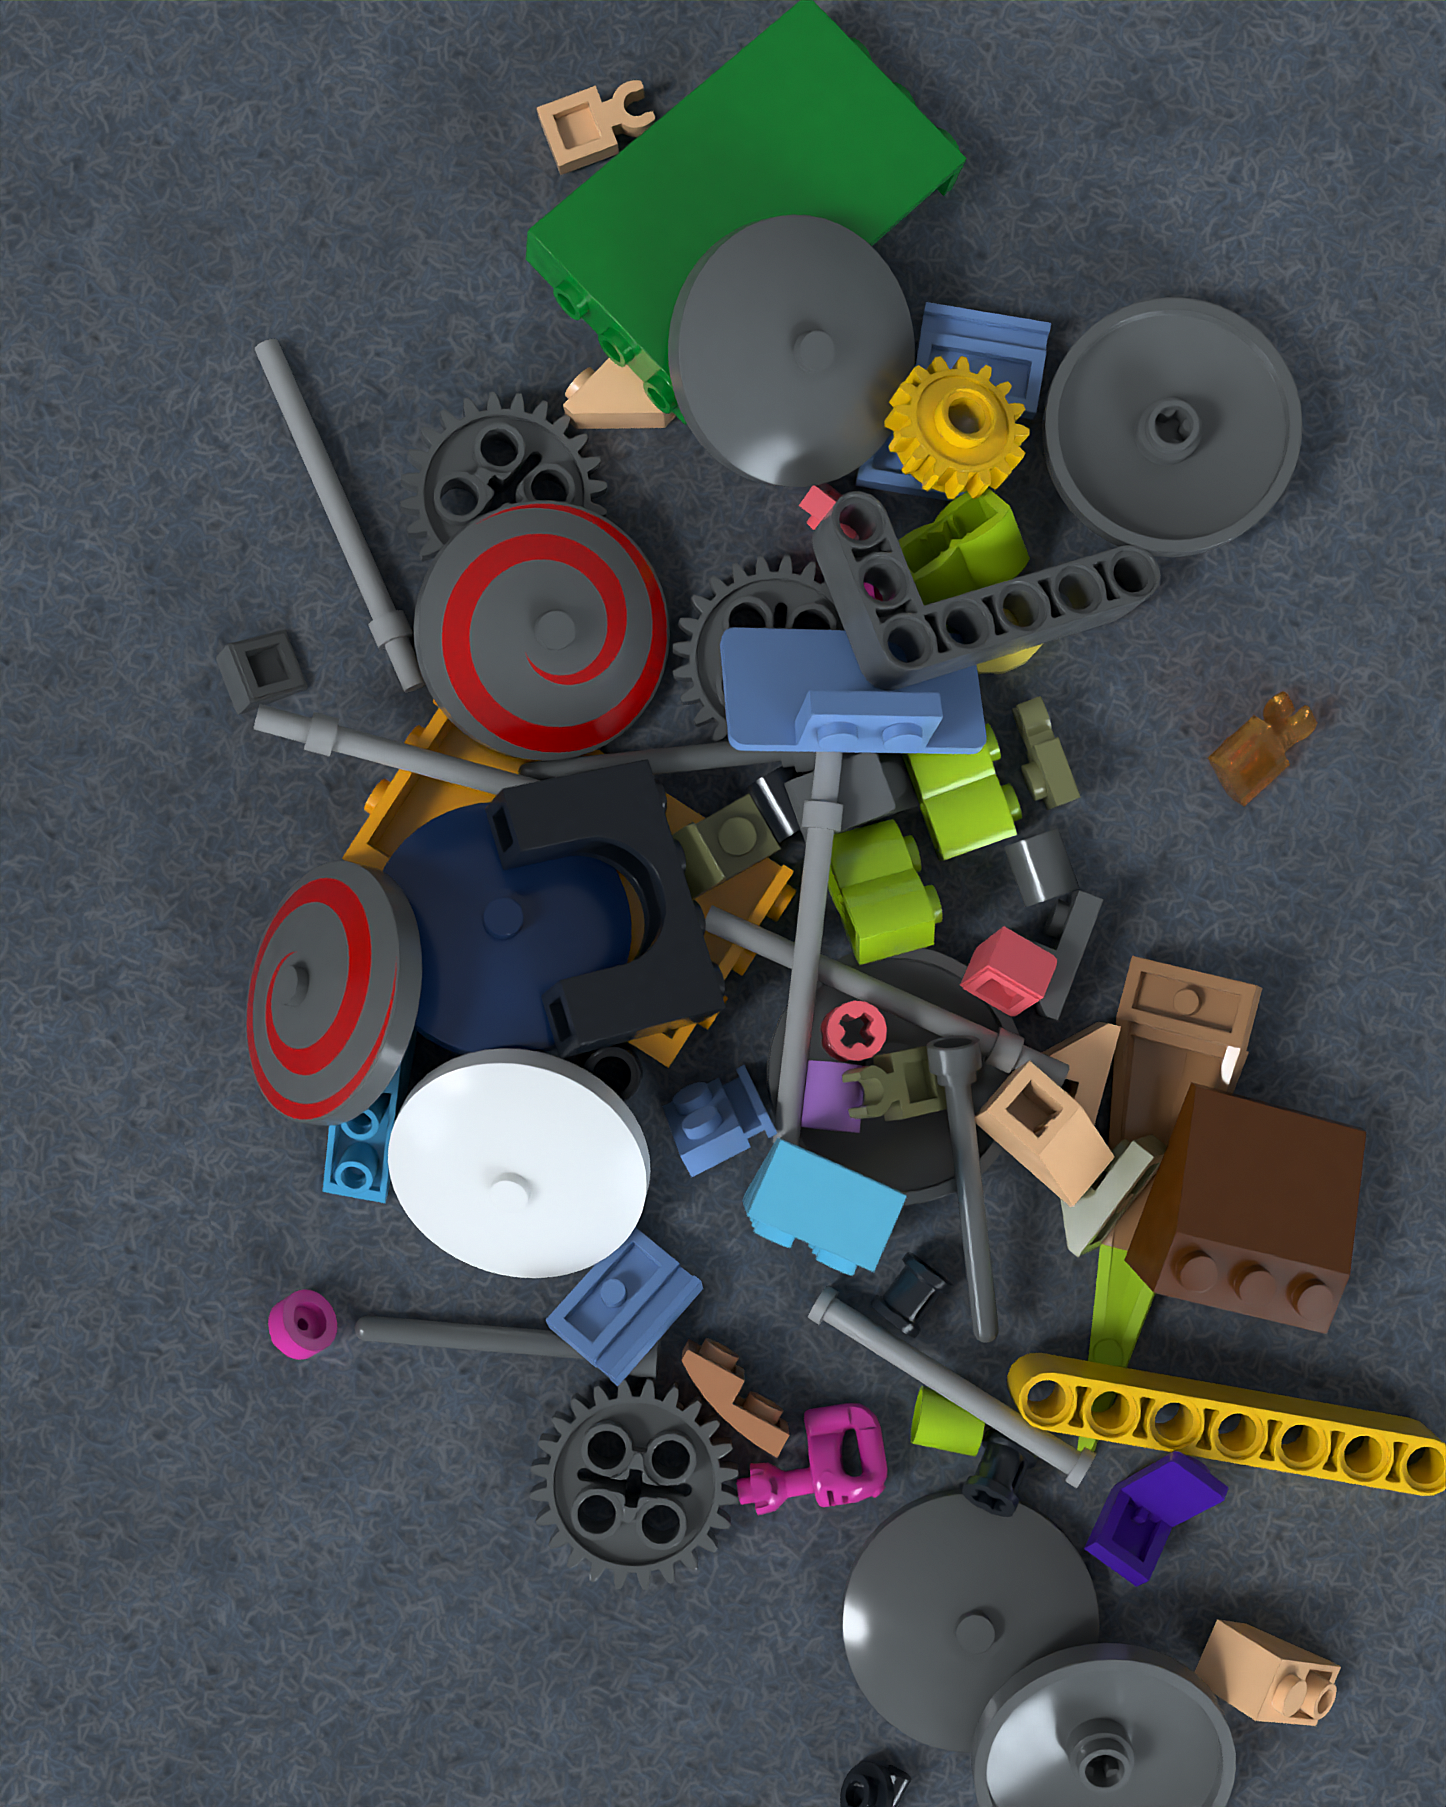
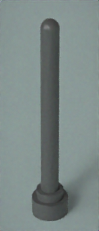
M729 741L580 756L563 760L532 761L524 763L519 768L518 774L537 780H546L648 759L653 775L780 761L783 768L795 766L796 772L799 773L814 771L816 752L740 751L733 748Z
M949 1036L927 1043L929 1072L937 1075L938 1085L945 1086L973 1333L979 1341L989 1343L997 1338L999 1325L971 1083L977 1080L976 1071L982 1067L979 1038L974 1036Z
M370 1315L361 1317L355 1324V1333L363 1341L585 1359L552 1330ZM661 1338L630 1372V1376L657 1378Z

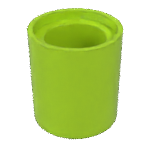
M921 1386L912 1419L911 1444L976 1457L981 1445L985 1422L933 1389Z

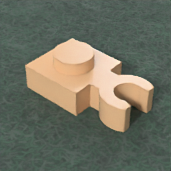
M640 80L623 83L617 88L613 98L605 102L601 101L595 85L536 107L538 118L560 175L619 154L616 135L623 133L630 137H639L656 122L653 111L646 112L640 116H632L626 111V107L630 103L645 98L644 87Z

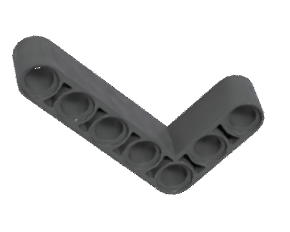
M859 491L849 492L841 496L815 528L812 537L815 556L860 670L868 682L886 691L904 688L1116 621L1154 594L1159 586L1161 576L1156 560L1148 551L1134 545H1125L924 606L887 512L882 504L872 495ZM840 523L854 529L859 536V541L851 539L844 534ZM1114 576L1123 583L1126 591L1117 584ZM864 582L875 586L880 591L883 601L871 597L864 588ZM1059 592L1068 597L1073 608H1070L1063 602ZM1003 608L1014 614L1018 621V626L1012 624L1006 618ZM946 625L953 627L960 633L963 644L957 643L950 637ZM888 642L898 645L904 651L907 663L899 661L892 655Z

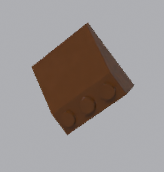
M1191 1082L1124 1259L1125 1262L1153 1293L1327 1334L1351 1272L1366 1131L1361 1127Z

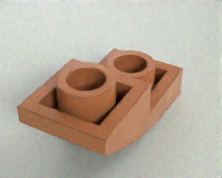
M709 1338L704 1340L702 1346L688 1339L682 1351V1363L705 1399L739 1433L758 1447L778 1458L789 1437L788 1422L780 1418L783 1409L770 1399L752 1391L749 1392L746 1399L737 1395L745 1381L744 1369L736 1365L739 1356L734 1351Z

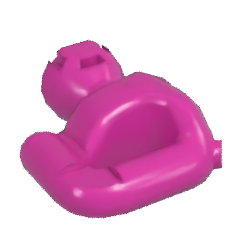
M844 1403L808 1409L804 1413V1423L808 1441L810 1467L783 1471L770 1463H750L751 1476L737 1479L740 1504L755 1503L758 1516L776 1511L789 1497L815 1494L816 1501L821 1507L856 1503L871 1496L876 1498L886 1488L884 1483L888 1472L882 1431L877 1416L868 1407L860 1403ZM849 1429H855L862 1467V1474L855 1477L845 1472L842 1459L843 1437Z

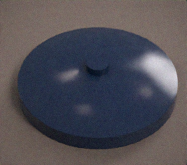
M490 802L477 803L448 811L430 820L405 839L383 869V872L387 873L397 882L408 898L419 931L422 954V980L414 1029L435 1044L462 1055L501 1048L523 1049L541 1053L556 1049L541 995L562 979L620 966L628 961L632 939V922L627 895L616 869L609 864L584 856L563 857L503 871L485 811Z

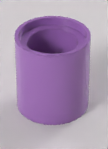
M808 1061L801 1127L860 1133L861 1119L850 1118L848 1109L862 1105L864 1088L858 1081L843 1083L842 1074L849 1069L865 1066L827 1061Z

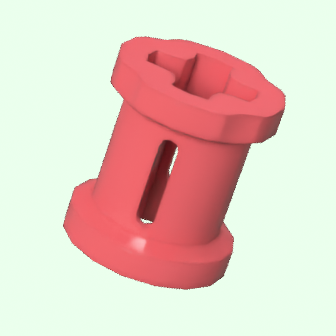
M854 1000L835 1007L825 1015L820 1024L821 1045L830 1057L839 1062L849 1060L860 1061L870 1058L881 1050L886 1040L887 1026L884 1016L875 1006L864 1001ZM859 1018L864 1023L859 1033L866 1041L864 1044L858 1042L846 1047L840 1041L846 1031L839 1022L840 1020L849 1022Z

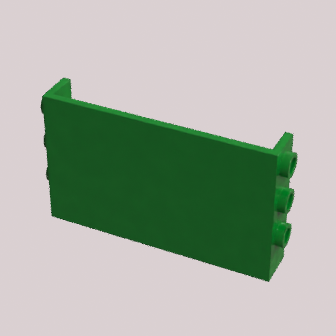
M800 0L528 229L525 259L554 288V297L565 313L577 321L582 318L599 335L598 341L605 354L620 367L628 365L644 382L643 388L651 402L666 414L673 412L686 425L687 423L675 398L670 378L668 362L670 323L678 295L688 274L712 245L733 230L751 222L784 215H809L838 223L856 233L870 246H873L936 189L943 196L946 195L953 188L967 158L960 152L958 144L951 134L942 128H936L916 107L909 91L901 84L892 82L872 62L868 50L859 40L848 37L813 0Z

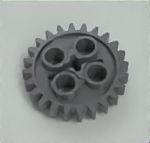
M490 392L487 410L480 412L472 400L466 397L463 399L464 418L460 420L447 410H441L440 422L444 430L441 434L425 426L421 429V439L429 449L428 452L419 449H409L407 453L408 461L420 470V473L401 474V487L417 493L416 496L400 501L401 513L420 517L406 528L408 539L424 537L428 539L419 552L420 560L424 562L435 558L441 548L455 533L479 516L488 513L492 506L494 494L492 489L499 493L506 491L518 475L523 464L533 454L539 455L541 462L518 485L514 504L535 500L531 492L532 487L541 481H553L564 490L566 495L565 503L586 508L605 518L607 509L592 503L591 499L604 495L607 490V483L599 480H589L588 477L599 469L601 459L600 457L581 458L580 456L588 442L589 437L587 434L577 435L568 439L565 434L570 417L566 414L553 424L545 420L548 402L544 400L536 407L532 414L524 412V401L521 393H516L510 409H501L496 393ZM495 440L503 441L513 448L516 458L509 465L494 466L488 463L482 456L481 450L483 446ZM452 489H464L474 496L477 505L469 514L462 516L454 515L443 507L441 502L443 495ZM506 502L501 507L508 506L511 504Z
M784 555L778 572H770L764 557L758 556L755 574L747 576L743 568L736 562L732 564L733 583L727 586L720 579L712 576L709 579V585L714 598L711 601L697 595H693L691 598L692 606L700 615L699 620L680 618L678 623L679 628L690 635L692 639L691 641L673 644V653L682 658L689 659L690 664L673 670L674 680L693 683V687L680 696L682 705L701 703L703 707L694 718V725L700 727L711 721L718 725L714 732L712 743L722 742L728 737L725 698L722 691L723 674L720 641L723 633L730 628V620L735 614L746 610L756 612L764 620L765 628L773 629L775 607L782 604L787 608L785 629H793L797 621L813 617L819 619L827 630H845L826 581L822 584L814 581L816 572L815 562L810 561L802 574L797 575L792 573V562L789 555Z
M627 1376L618 1386V1393L610 1394L606 1385L601 1380H598L594 1385L595 1401L591 1404L577 1392L572 1395L570 1403L575 1414L573 1418L557 1410L553 1414L551 1422L561 1434L560 1436L542 1433L537 1445L551 1457L534 1459L530 1472L547 1479V1481L532 1486L530 1491V1499L549 1502V1505L545 1506L538 1513L536 1518L537 1526L556 1523L557 1528L551 1535L548 1546L550 1549H554L569 1543L572 1549L566 1566L571 1569L583 1559H588L592 1562L590 1569V1581L595 1582L602 1575L605 1568L614 1570L615 1588L620 1590L625 1583L628 1573H637L642 1589L648 1590L651 1571L658 1569L669 1584L674 1583L675 1562L681 1560L691 1570H697L699 1560L695 1547L698 1545L711 1552H715L718 1549V1540L710 1530V1527L729 1529L731 1526V1516L721 1509L719 1505H731L738 1502V1490L722 1484L724 1481L739 1476L738 1463L720 1461L721 1457L733 1449L731 1437L712 1439L711 1436L720 1425V1417L718 1414H714L699 1420L697 1415L702 1404V1398L699 1395L691 1398L684 1405L677 1402L679 1394L678 1382L674 1381L668 1387L665 1394L661 1395L655 1393L654 1378H646L642 1390L633 1391L631 1381ZM610 1430L622 1437L626 1448L620 1455L606 1458L594 1451L591 1445V1438L600 1431ZM674 1440L682 1443L687 1448L689 1457L682 1465L667 1467L656 1460L653 1453L654 1449L664 1441ZM582 1468H587L594 1473L608 1477L585 1479L579 1476L578 1471ZM630 1469L643 1471L642 1480L644 1483L641 1485L639 1493L627 1491L628 1485L625 1479L628 1478ZM685 1483L690 1485L692 1490L688 1494H683L675 1489L661 1485ZM592 1495H601L613 1503L616 1512L611 1518L604 1521H596L584 1514L581 1503ZM656 1505H665L671 1507L677 1513L679 1522L673 1528L659 1531L652 1528L646 1522L644 1514L649 1508Z

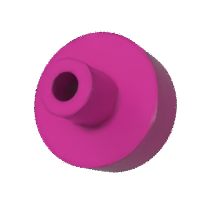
M302 1289L293 1292L272 1308L268 1327L273 1344L283 1354L293 1359L304 1360L331 1345L337 1333V1319L332 1306L322 1295L312 1290Z

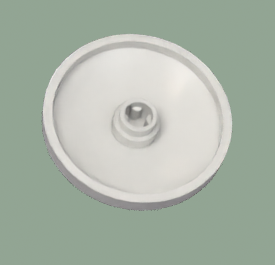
M505 1048L489 1049L468 1053L441 1064L420 1080L407 1096L395 1121L388 1146V1166L394 1191L403 1209L417 1228L433 1243L455 1258L485 1271L512 1277L547 1278L567 1275L588 1268L605 1259L617 1250L634 1230L642 1214L649 1187L650 1156L647 1143L640 1125L625 1102L609 1086L587 1070L569 1061L537 1051Z

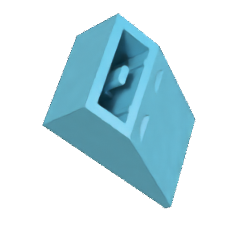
M777 1137L749 1185L742 1202L746 1214L752 1222L751 1226L754 1227L753 1232L788 1248H791L796 1237L809 1243L808 1247L812 1248V1253L817 1255V1261L853 1276L857 1265L872 1272L875 1271L907 1196L897 1189Z

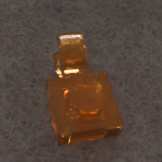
M1284 691L1274 695L1266 703L1263 709L1264 721L1253 715L1207 757L1226 794L1243 807L1290 765L1285 752L1298 741L1308 737L1318 724L1311 708L1306 705L1291 716L1295 708L1289 695Z

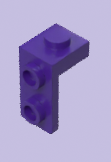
M1174 1451L1113 1486L1084 1549L1134 1586H1140L1150 1581L1172 1527L1223 1502L1229 1488L1210 1474L1207 1466L1201 1461L1186 1456L1179 1451Z

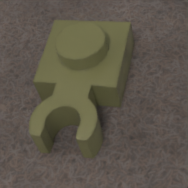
M1041 696L1017 704L1016 708L1011 709L1018 731L1027 748L1026 755L1029 763L1022 765L1021 769L1026 787L1032 799L1037 801L1043 798L1048 811L1081 798L1058 737H1054L1049 715Z
M926 1045L873 1056L875 1066L852 1068L842 1074L843 1083L858 1081L862 1084L865 1091L863 1104L848 1109L850 1118L864 1119L879 1117L884 1114L885 1121H892L947 1109L945 1086L938 1085L937 1075L929 1072Z

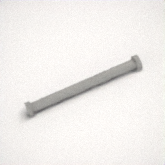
M829 1285L824 1288L808 1315L810 1320L818 1325L823 1320L1067 1474L1065 1482L1075 1488L1079 1486L1091 1466L1096 1453L1086 1447L1080 1452L1050 1432L1031 1426L1017 1411L837 1299L839 1294L837 1290Z

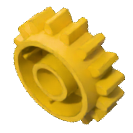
M941 356L935 357L927 369L917 365L891 397L889 403L894 408L884 423V427L894 431V439L888 445L889 450L898 454L903 464L901 469L905 475L911 474L921 482L922 489L926 491L934 489L945 492L947 499L952 500L959 493L967 491L973 499H976L989 486L995 490L1000 487L1012 473V470L1023 459L1025 452L1019 446L1029 436V428L1015 422L1026 409L1022 403L1009 404L1005 396L1012 388L1008 381L997 386L989 381L992 367L985 365L975 374L970 372L967 357L960 356L951 369L948 368L947 363Z

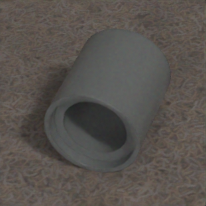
M1058 828L1004 847L1025 907L1080 888Z

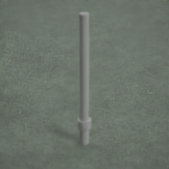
M277 339L265 340L255 347V352L373 621L368 625L378 649H386L404 692L417 690L425 686L426 683L422 677L417 656L409 640L414 635L404 611L396 610L279 341Z
M260 704L253 728L254 730L305 743L304 750L330 757L331 751L494 795H497L502 788L541 781L338 725L339 718L313 712L312 718Z
M816 752L811 800L804 801L801 827L808 829L774 1125L778 1134L773 1136V1143L777 1137H780L799 1146L834 832L841 831L843 805L838 804L837 800L843 752Z
M711 906L705 919V931L792 969L795 942L718 907ZM820 954L817 981L939 1036L964 1035L977 1037L980 1041L981 1054L985 1056L984 1063L1006 1073H1010L1012 1069H1017L1031 1061L1059 1087L1064 1083L1070 1066L1023 1045L1024 1037L1001 1027L994 1032Z

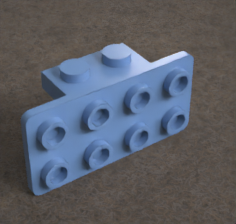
M734 627L727 629L723 633L720 641L728 741L737 750L976 754L980 752L986 743L987 737L977 665L904 688L886 691L875 687L866 680L860 670L845 630ZM948 633L957 643L963 644L960 634ZM888 642L892 655L899 661L907 663L904 651L898 645Z

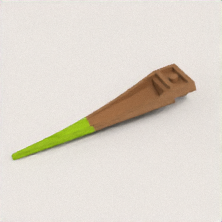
M1132 956L1116 1016V1026H1120L1121 1029L1114 1051L1108 1147L1111 1151L1124 1139L1132 1142L1151 1134L1167 1146L1191 1082L1230 1093L1234 1092L1249 1053L1246 1050L1262 992L1261 987ZM1157 1171L1100 1245L1088 1361L1127 1368L1155 1293L1152 1292L1124 1259ZM1108 1391L1100 1394L1094 1400L1091 1411L1103 1412L1110 1409L1117 1392ZM1079 1436L1077 1450L1081 1452L1086 1447L1094 1452L1098 1439Z

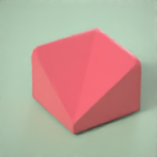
M1003 926L976 948L960 986L1010 1017H1015L1044 998L1057 966V959L1051 953Z

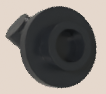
M871 1762L859 1763L848 1772L844 1779L840 1793V1806L897 1807L912 1779L909 1774L893 1765H889L887 1768Z

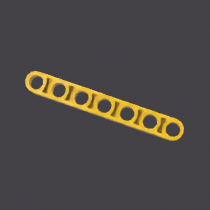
M1029 1353L1019 1357L1011 1365L1007 1375V1388L1022 1417L1031 1426L1041 1430L1167 1452L1179 1451L1184 1455L1420 1496H1433L1446 1489V1444L1424 1424L1412 1418L1045 1353ZM1043 1380L1055 1382L1053 1392L1046 1399L1041 1401L1027 1399L1030 1389L1036 1383ZM1108 1391L1117 1392V1399L1110 1409L1103 1412L1091 1411L1094 1400L1100 1394ZM1179 1403V1410L1171 1420L1165 1423L1155 1422L1157 1412L1164 1405ZM1232 1414H1241L1239 1425L1233 1431L1218 1434L1220 1424L1226 1417ZM1303 1425L1300 1436L1294 1442L1281 1444L1284 1433L1289 1428ZM1364 1436L1362 1446L1355 1453L1344 1455L1347 1444L1352 1439ZM1425 1447L1423 1457L1417 1463L1407 1466L1410 1455L1416 1449Z

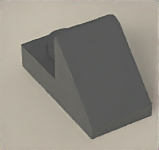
M860 753L842 760L837 800L838 804L843 805L840 832L901 813L919 805L901 753ZM814 771L784 783L805 843L808 829L801 827L804 801L811 800Z
M1080 890L1069 892L1066 902L1060 899L1055 901L1047 918L1044 934L1052 937L1049 947L1030 941L1051 953L1057 959V966L1044 998L1033 1004L1037 1015L1052 1020L1059 1019L1104 899Z

